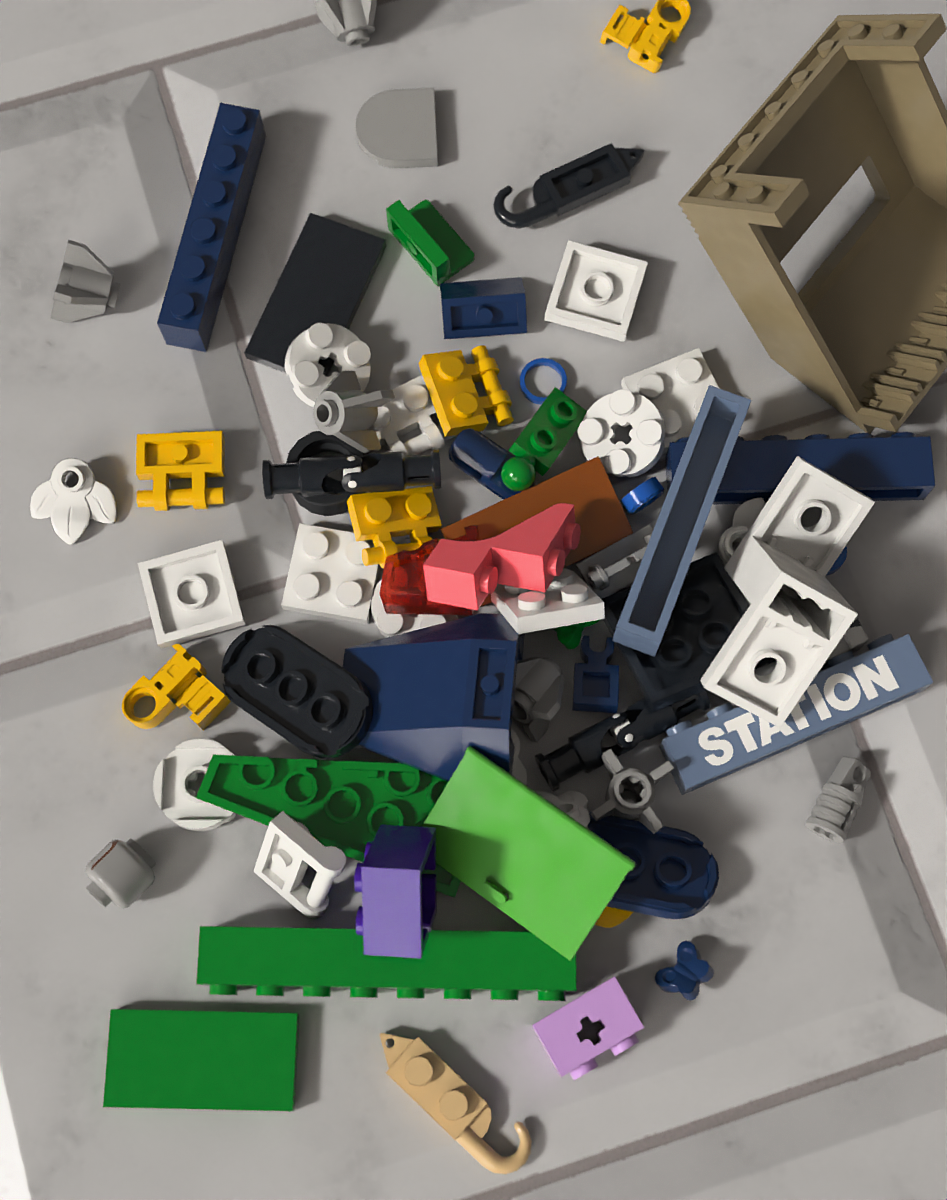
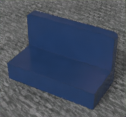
M521 277L440 284L444 339L527 333L526 294Z

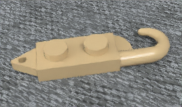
M380 1033L379 1036L389 1067L386 1074L484 1168L493 1173L509 1174L517 1171L526 1163L531 1153L532 1141L529 1131L522 1122L517 1121L514 1124L520 1140L517 1151L511 1156L504 1157L499 1155L482 1139L488 1131L491 1122V1108L488 1103L420 1037L412 1040ZM389 1038H392L395 1042L392 1048L386 1045V1041Z

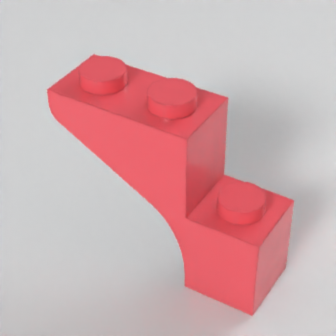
M566 503L555 504L500 535L485 540L454 541L441 538L423 564L428 601L478 610L487 595L495 591L497 584L545 593L554 577L561 575L565 559L570 550H575L579 544L581 528L579 524L575 523L574 505Z

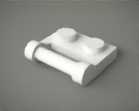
M282 811L270 821L253 872L303 915L311 919H317L322 917L328 908V893L334 878L339 876L344 869L346 856L337 847L323 846L311 835L306 826L294 821ZM308 865L317 871L310 889L302 883Z

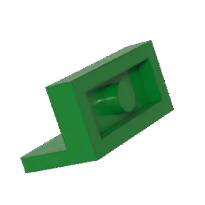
M400 200L386 208L389 231L437 287L475 260L474 252L429 200L421 201L410 210H407Z

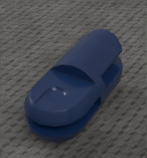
M472 428L465 429L457 435L448 451L449 460L457 468L501 499H506L522 492L510 490L505 486L501 478V470L504 463L516 456Z

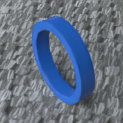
M548 358L532 360L523 368L520 375V389L523 395L532 403L542 405L547 397L535 396L527 389L525 377L531 369L538 366L551 367L561 377L562 385L559 390L564 393L567 385V376L563 367L558 362Z

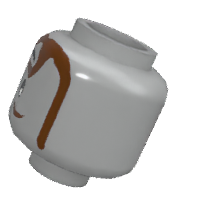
M130 838L126 843L118 839L112 840L87 864L86 874L92 882L86 889L105 908L111 902L118 907L127 908L155 881L152 868L156 863L133 839Z

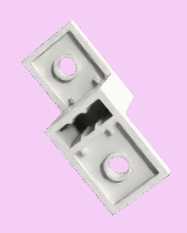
M796 457L724 567L749 601L750 606L700 681L705 689L779 728L782 726L858 615L825 576L875 502L871 498L801 457ZM810 507H820L822 515L818 523L810 527L802 526L801 516L803 512ZM772 657L777 660L776 667L770 674L765 676L754 674V668L761 659Z

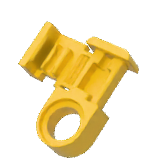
M658 0L650 12L646 24L644 23L645 18L640 17L639 20L627 14L629 9L619 4L602 33L600 43L605 45L607 40L611 39L627 49L630 46L628 59L652 73H657L663 62L659 57L669 41L676 43L689 19L691 8L687 0ZM666 7L674 8L680 13L681 19L676 22H670L662 16L661 10ZM647 54L649 58L645 59L642 55Z
M174 644L172 647L177 651L176 654L150 680L143 675L125 694L122 700L123 714L138 728L151 729L158 726L176 707L181 709L185 705L193 713L190 718L204 731L231 701L205 677L207 671L202 664L192 657L180 644ZM197 672L202 674L200 678L196 675ZM144 696L154 697L156 701L154 711L147 717H136L134 714L135 703ZM172 698L177 701L175 704L171 701Z

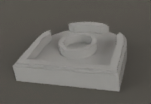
M434 88L387 90L368 99L359 110L356 118L357 140L362 151H365L371 158L378 161V164L389 168L438 166Z

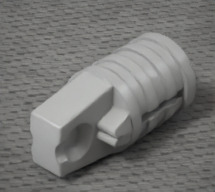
M842 757L831 777L824 784L822 793L816 801L817 804L813 807L811 816L805 824L809 830L832 842L844 843L847 836L846 833L851 828L852 820L855 819L857 810L863 802L862 798L871 773L861 761L856 758Z

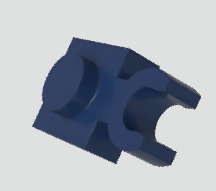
M583 636L580 656L585 663H575L572 711L617 713L619 665H607L612 660L614 652L612 637H607L605 650L595 652L589 647V636Z

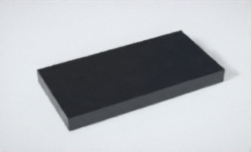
M310 212L244 352L246 359L286 373L285 357L289 346L298 335L309 329L315 323H331L343 326L349 330L387 247L386 239ZM330 357L325 360L319 359L318 364L324 367L323 374L325 376H328L334 360Z

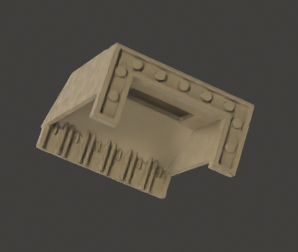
M941 14L838 15L678 203L683 208L682 212L687 215L686 219L691 222L690 225L695 228L694 232L699 235V241L769 357L869 434L876 427L897 432L947 368V110L924 61V56L947 30ZM861 165L875 192L874 201L797 294L780 262Z

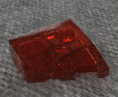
M478 525L464 527L465 535L453 539L454 541H479ZM437 538L423 543L416 550H403L386 557L379 593L386 614L473 615V609L428 601L423 564L439 543Z

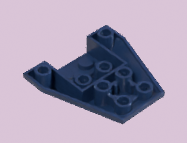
M480 613L346 648L343 668L358 677L366 685L373 703V716L370 727L358 746L448 782L464 757L466 749L471 746L512 775L515 746L511 737L517 662L523 659L525 633L518 634L502 614Z

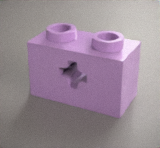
M615 976L531 1025L559 1076L563 1077L570 1073L573 1080L596 1068L598 1064L594 1057L609 1048L615 1056L639 1042L635 1033L644 1028ZM584 1017L589 1022L599 1021L602 1026L596 1032L598 1041L595 1044L589 1039L580 1041L576 1034L583 1028L580 1020Z

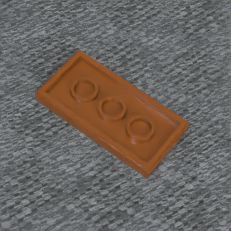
M599 456L441 529L444 538L448 540H485L500 535L555 504H572L575 510V523L580 525L581 534L577 548L570 550L566 557L564 568L611 546L633 533ZM491 594L487 595L480 607L492 602Z

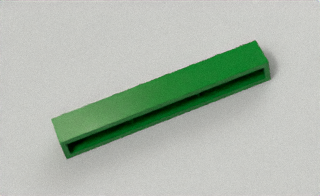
M200 926L196 984L210 986L209 995H237L238 986H256V996H284L285 987H303V996L331 997V988H350V997L378 998V989H397V998L425 999V990H444L443 999L467 1000L472 999V990L490 991V1000H519V991H537V1001H566V992L576 991V954L570 961L531 932L431 930L422 958L420 959L364 955L363 936L357 935L356 929Z

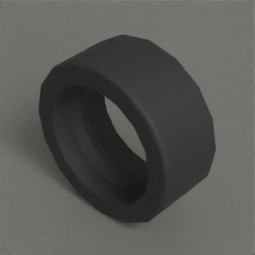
M314 431L296 442L288 453L286 463H298L300 458L313 457L318 453L326 451L339 452L343 455L365 456V454L334 435H326L321 431ZM292 493L300 506L313 514L323 516L338 515L348 511L346 501L353 495L303 497L301 493Z

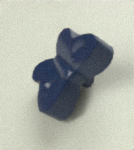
M683 941L677 948V963L675 966L666 967L656 972L655 982L661 990L665 992H680L686 1000L692 1001L699 995L700 984L712 979L714 970L707 961L701 959L699 950L691 941Z

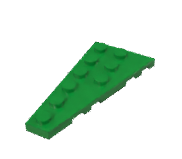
M213 755L196 798L269 826L271 820L283 811L294 821L306 826L311 835L323 846L337 847L343 851L345 856L364 862L366 844L368 841L373 842L380 825L422 827L448 781L403 763ZM437 863L435 870H423L422 874H436L438 892L455 898L461 883L458 878Z

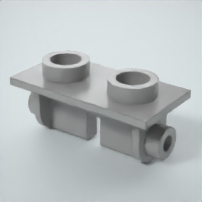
M651 525L643 527L576 564L585 583L601 599L618 592L634 582L653 532Z

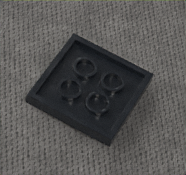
M717 552L690 563L655 657L615 642L653 712L707 690L703 687L700 681L749 607L740 589L725 570V565ZM631 587L601 599L604 602L605 619L603 620L612 637L614 636ZM772 657L763 658L756 664L754 670L777 660Z

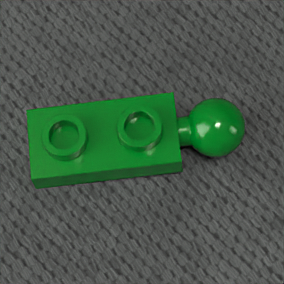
M555 387L508 450L516 457L507 460L502 467L501 478L505 486L513 491H524L534 483L536 472L543 476L578 429L587 410Z

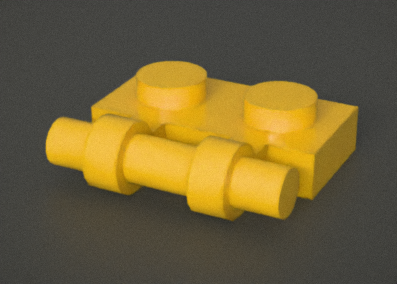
M484 345L477 346L471 350L474 360L472 364H466L461 350L424 354L418 363L445 437L458 435L463 430L469 428L479 432L483 431L489 423L486 415L494 414L498 426H506L514 421L510 410L512 401L509 393L506 390H502L497 376L500 372L495 358L489 356L488 350ZM475 382H482L487 396H478L474 385Z
M223 432L137 434L136 475L139 480H153V490L137 491L138 507H154L155 511H169L170 506L193 505V508L197 510L208 509L209 505L225 504L224 487L208 488V477H225V436ZM192 478V488L169 489V479Z
M432 486L408 488L404 491L353 494L346 501L356 542L373 540L374 547L362 550V560L365 566L379 564L382 568L397 566L398 562L408 560L425 563L441 540H432L428 536V533L437 532L442 526ZM409 535L411 543L395 544L391 537Z

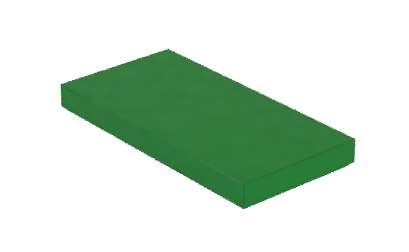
M111 1009L103 1107L295 1111L299 1013Z

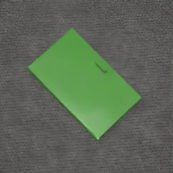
M471 746L466 749L464 757L422 827L436 828V863L570 961L585 941L629 871L633 870L636 865L629 857Z

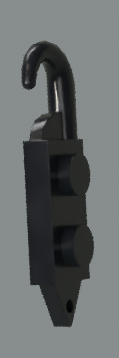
M610 143L540 175V178L534 183L532 192L535 206L520 213H511L505 208L504 201L513 191L511 186H506L495 196L493 204L495 215L504 225L521 229L532 226L557 214V216L567 213L630 184L631 174L643 158L644 150L615 148Z

